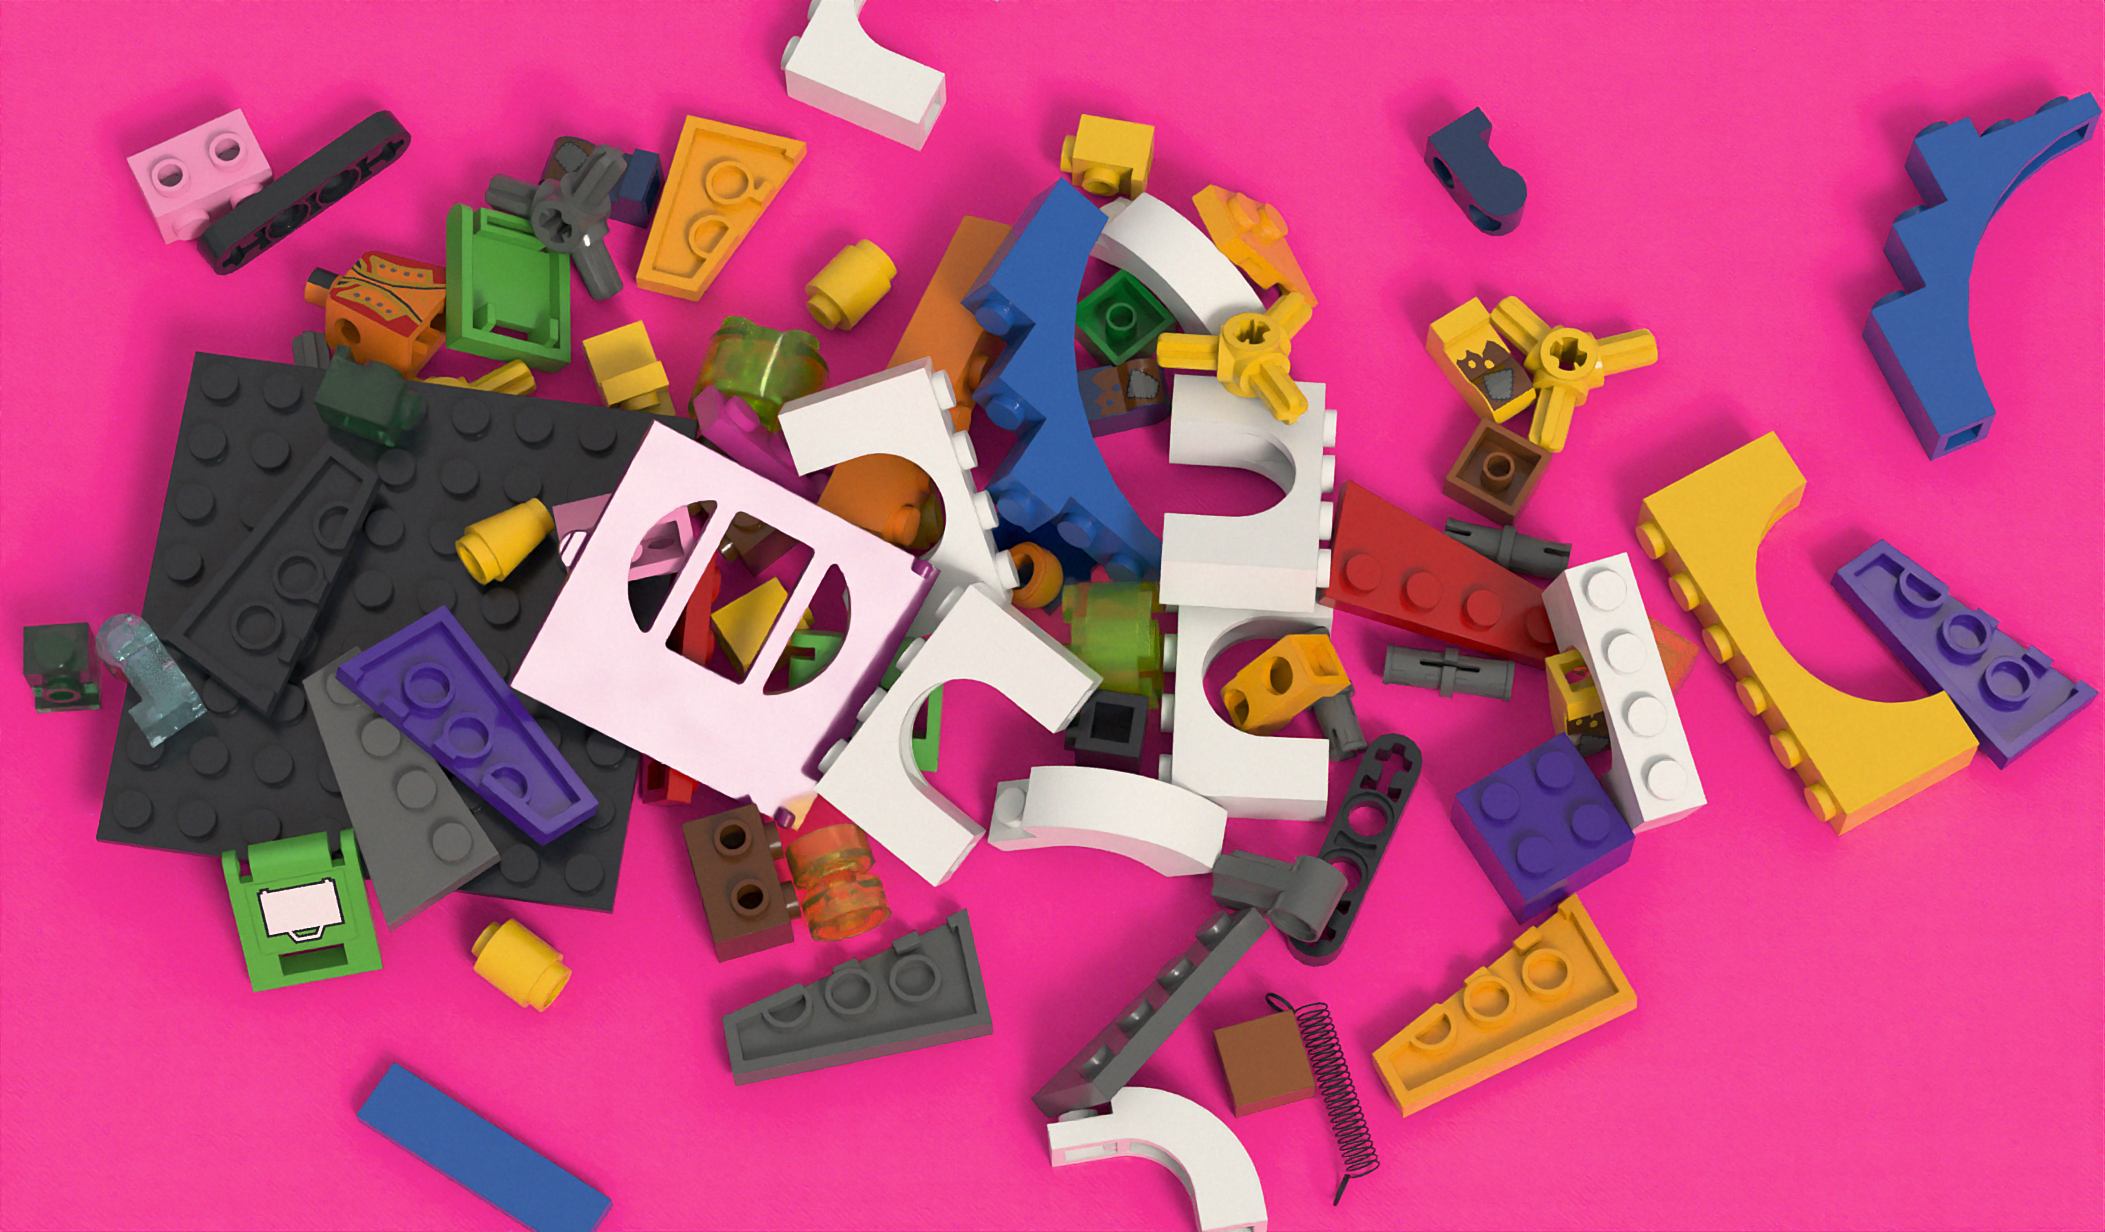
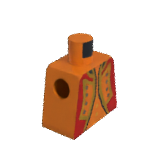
M374 250L365 252L345 276L317 267L308 278L304 299L307 303L326 309L325 341L329 348L385 377L412 381L446 341V267Z

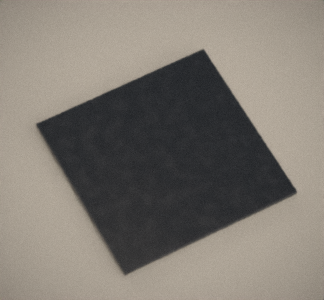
M196 351L128 679L131 685L128 683L96 840L101 843L222 859L223 851L236 850L239 862L249 863L248 845L327 831L332 860L344 858L340 850V830L351 829L353 826L302 681L352 648L358 646L361 652H364L445 605L599 802L595 815L548 844L541 846L436 760L501 857V861L453 892L613 914L641 752L510 687L508 682L567 576L565 563L559 555L560 541L552 507L612 493L652 419L695 441L699 425L698 419ZM330 439L380 476L382 485L272 715L268 719L169 646L164 636L326 441ZM532 498L538 499L553 518L555 530L546 535V538L503 581L493 579L485 585L479 583L466 569L456 551L455 542L465 536V527L521 503H526ZM673 573L628 581L629 604L640 630L647 629L670 588ZM356 837L365 880H371Z

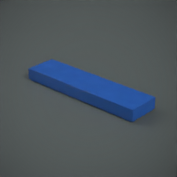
M395 1062L356 1115L360 1123L531 1232H596L613 1207L612 1200Z

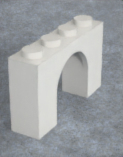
M812 0L807 19L810 22L801 38L798 36L791 38L781 60V70L785 71L788 96L921 151L946 103L945 73L896 54L875 43L865 33L858 21L860 11L866 0Z
M930 356L786 402L778 414L799 476L859 456L887 453L911 460L923 468L935 481L945 504V531L936 545L919 558L929 561L941 572L905 636L914 638L932 634L942 621L935 617V613L945 598L958 585L966 590L970 584L984 582L1010 604L1013 598L1012 588L1019 586L1018 573L1009 550L998 551L991 531L992 528L999 526L991 496L987 490L977 491L970 471L971 468L978 466L970 436L966 430L956 432L949 412V408L956 406L952 384L944 369L935 372ZM845 588L842 597L844 599L848 611V593L847 588Z
M1174 374L1169 463L1248 469L1271 479L1287 496L1271 509L1249 516L1226 517L1165 513L1159 604L1314 613L1316 587L1329 588L1331 549H1319V540H1331L1333 502L1321 501V493L1333 494L1335 455H1323V447L1335 448L1337 410L1325 409L1326 383L1294 381L1308 400V410L1299 416L1296 423L1286 425L1282 420H1276L1259 397L1245 398L1236 396L1227 391L1221 382H1217V377Z
M1624 552L1564 570L1541 595L1560 654L1578 649L1588 666L1600 697L1612 749L1611 769L1600 777L1602 787L1634 834L1680 821L1707 804L1628 554Z
M984 582L970 584L966 590L958 585L945 598L935 613V617L942 621L927 642L919 636L906 649L895 666L902 672L901 676L888 693L879 688L867 700L856 717L863 723L862 727L849 743L841 738L828 751L818 766V769L825 775L814 788L817 793L934 887L947 882L985 834L986 830L935 790L927 782L917 766L912 748V730L916 715L925 699L937 687L952 679L981 681L1001 691L1054 734L1066 729L1104 679Z
M1316 587L1314 613L1166 604V612L1178 613V634H1165L1163 672H1176L1175 694H1162L1161 732L1173 733V754H1160L1159 781L1178 786L1206 798L1227 810V818L1325 822L1328 794L1329 739L1264 737L1241 732L1224 722L1215 713L1203 689L1204 677L1214 660L1228 648L1238 643L1253 639H1282L1286 635L1302 634L1318 628L1329 629L1331 638L1333 608L1317 604L1320 587Z

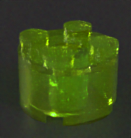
M728 316L724 318L721 328L715 331L709 338L688 403L690 418L697 419L692 400L711 384L729 399L736 395L745 400L758 415L760 423L771 432L783 431L778 414L784 403L826 390L830 372L826 361L818 353L820 347L819 340L802 330L792 329L784 333L775 329L757 326L751 320L741 316Z
M1158 581L1078 582L1076 585H1064L1062 594L1063 619L1065 623H1071L1072 643L1061 644L1104 678L1096 689L1149 697V710H1158L1159 703L1157 699H1162L1165 672H1163L1165 633H1160L1158 620L1151 619V613H1163V604H1159L1160 586Z

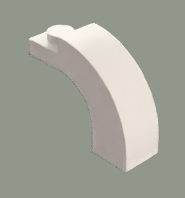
M1143 192L1134 201L1119 196L1114 202L1100 208L1109 219L1089 255L1119 267L1143 282L1168 307L1186 334L1219 336L1220 325H1225L1231 317L1247 312L1264 314L1267 311L1251 286L1229 259L1198 228L1164 202Z
M1078 766L1032 767L1030 779L998 782L988 843L1002 851L1051 846L1096 848L1135 859L1166 877L1212 873L1221 856L1228 811L1191 791L1140 775Z
M1122 1087L1108 1102L1109 1114L1098 1116L1096 1110L1081 1109L1062 1114L1058 1118V1123L1047 1124L1048 1147L1052 1167L1120 1156H1136L1150 1159L1174 1173L1186 1188L1192 1201L1198 1232H1267L1268 1218L1258 1174L1247 1151L1235 1134L1220 1119L1189 1099L1159 1089Z

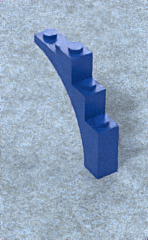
M2091 92L2071 100L2067 96L2057 97L2041 106L2035 115L2018 122H2014L2013 119L2001 120L1988 127L1981 136H1979L1970 118L1966 117L1949 125L1946 121L1933 123L1922 129L1913 139L1904 167L1925 205L1912 207L1901 213L1893 221L1883 250L1905 291L1899 290L1889 293L1873 304L1862 337L1930 461L1985 439L1989 433L1996 411L1977 368L1969 329V279L1976 250L1989 223L2017 188L2053 159L2091 140L2102 113Z
M1061 177L1033 198L960 302L975 316L982 328L994 335H998L1007 343L971 398L986 410L988 417L996 425L1010 430L1018 437L982 491L987 490L999 513L1006 520L1023 527L1029 533L1047 521L1051 522L1057 527L1058 533L1066 542L1083 549L1103 566L1112 581L1138 595L1160 582L1163 543L1144 525L1117 487L1093 439L1079 392L1074 349L1077 296L1089 254L1109 217Z

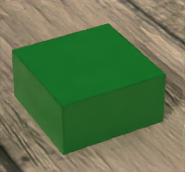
M1121 269L1077 304L1074 338L1102 367L1109 365L1116 367L1127 361L1152 356L1157 351V339L1160 334L1176 333L1177 320L1135 276Z

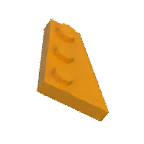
M687 115L636 275L637 287L698 302L807 154L806 142Z

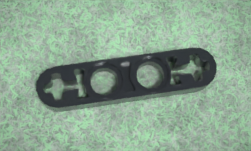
M383 110L376 112L214 222L200 236L197 242L198 252L217 275H227L237 271L393 164L408 149L411 143V135L391 111Z
M1385 734L1373 740L1369 745L1317 858L1331 865L1340 862L1352 865L1360 874L1361 881L1355 889L1343 893L1328 921L1326 935L1333 939L1331 942L1321 939L1315 948L1305 944V941L1298 940L1287 934L1286 939L1289 951L1296 960L1304 965L1313 967L1327 965L1336 960L1342 952L1417 787L1423 762L1421 751L1415 742L1405 735ZM1393 753L1399 754L1404 757L1402 768L1408 771V773L1397 771L1394 774L1386 796L1376 790L1380 783L1383 764L1377 759L1388 761ZM1366 785L1370 789H1363L1362 786ZM1391 799H1398V801L1393 802ZM1360 807H1373L1382 813L1386 826L1382 832L1375 836L1359 835L1349 824V816L1353 811ZM1339 910H1345L1348 912L1346 915H1343Z

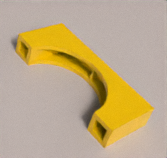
M1771 431L1644 498L1637 520L1638 525L1635 530L1637 538L1646 554L1653 560L1659 557L1671 575L1669 585L1678 604L1685 611L1692 609L1705 628L1702 630V636L1710 654L1718 663L1726 661L1738 679L1736 689L1745 708L1753 716L1760 714L1772 732L1770 742L1779 761L1787 769L1794 767L1807 786L1804 789V794L1814 815L1821 822L1828 820L1838 836L1969 766L1980 743L1945 690L1927 698L1902 703H1885L1857 698L1840 692L1811 675L1795 661L1777 639L1765 616L1758 594L1756 581L1757 550L1775 523L1799 506L1807 481L1775 432Z

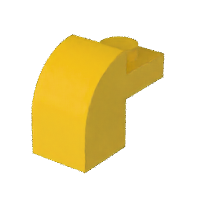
M642 320L582 341V349L603 407L668 416L676 415L668 393L669 382L661 360H656Z

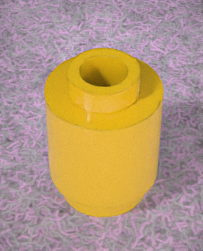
M861 239L855 246L846 245L805 286L806 294L810 299L806 303V307L812 317L823 327L833 330L837 326L842 330L849 331L891 289L890 281L897 275L896 267L883 250L867 239Z
M514 918L508 920L502 926L496 921L492 922L479 936L471 951L478 957L474 965V971L523 1008L531 1005L539 1012H543L552 1004L572 974V970L562 963L563 955Z

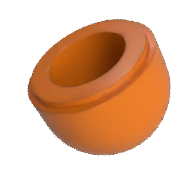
M1023 542L1011 548L1009 552L1013 558L1019 578V586L1012 588L1013 598L1011 603L1023 608L1035 609L1052 602L1059 594L1063 584V570L1057 557L1046 548L1031 542ZM1033 574L1030 582L1025 586V580Z

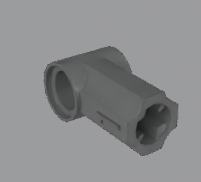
M1235 849L1231 854H1222L1212 871L1213 888L1211 895L1218 906L1241 911L1255 907L1263 918L1269 919L1282 932L1298 940L1312 943L1317 942L1349 883L1341 871L1326 861L1313 856H1297L1292 864Z

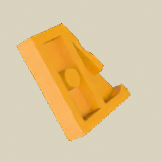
M1212 184L1192 197L1217 249L1235 265L1243 268L1258 285L1267 290L1277 283L1283 295H1289L1292 291H1297L1304 295L1305 302L1312 306V308L1319 304L1284 238L1288 234L1287 225L1280 213L1271 204L1260 203L1247 198L1240 192L1236 194Z

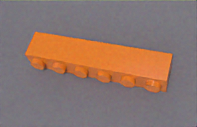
M966 214L886 368L887 370L930 356L935 372L944 369L952 384L956 406L949 408V412L956 432L962 430L969 431L971 412L976 404L971 396L1006 344L998 335H994L982 328L975 316L960 302L1014 227ZM874 453L838 463L817 505L903 550L905 545L909 546L915 540L920 526V514L930 494H936L939 488L932 477L911 460L894 454Z

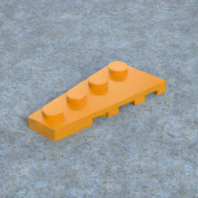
M1573 893L1558 905L1557 913L1538 928L1534 925L1513 941L1512 949L1488 968L1484 965L1464 980V987L1443 1004L1435 1003L1372 1053L1373 1066L1402 1118H1405L1636 1009L1637 995L1576 893Z

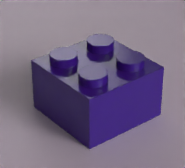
M1565 731L1455 794L1450 816L1451 823L1519 925L1627 863L1636 838Z

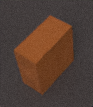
M1483 417L1447 474L1442 494L1502 527L1505 524L1515 526L1549 471L1553 454L1492 420Z
M1292 1009L1213 1030L1212 1043L1235 1118L1314 1097L1316 1084Z

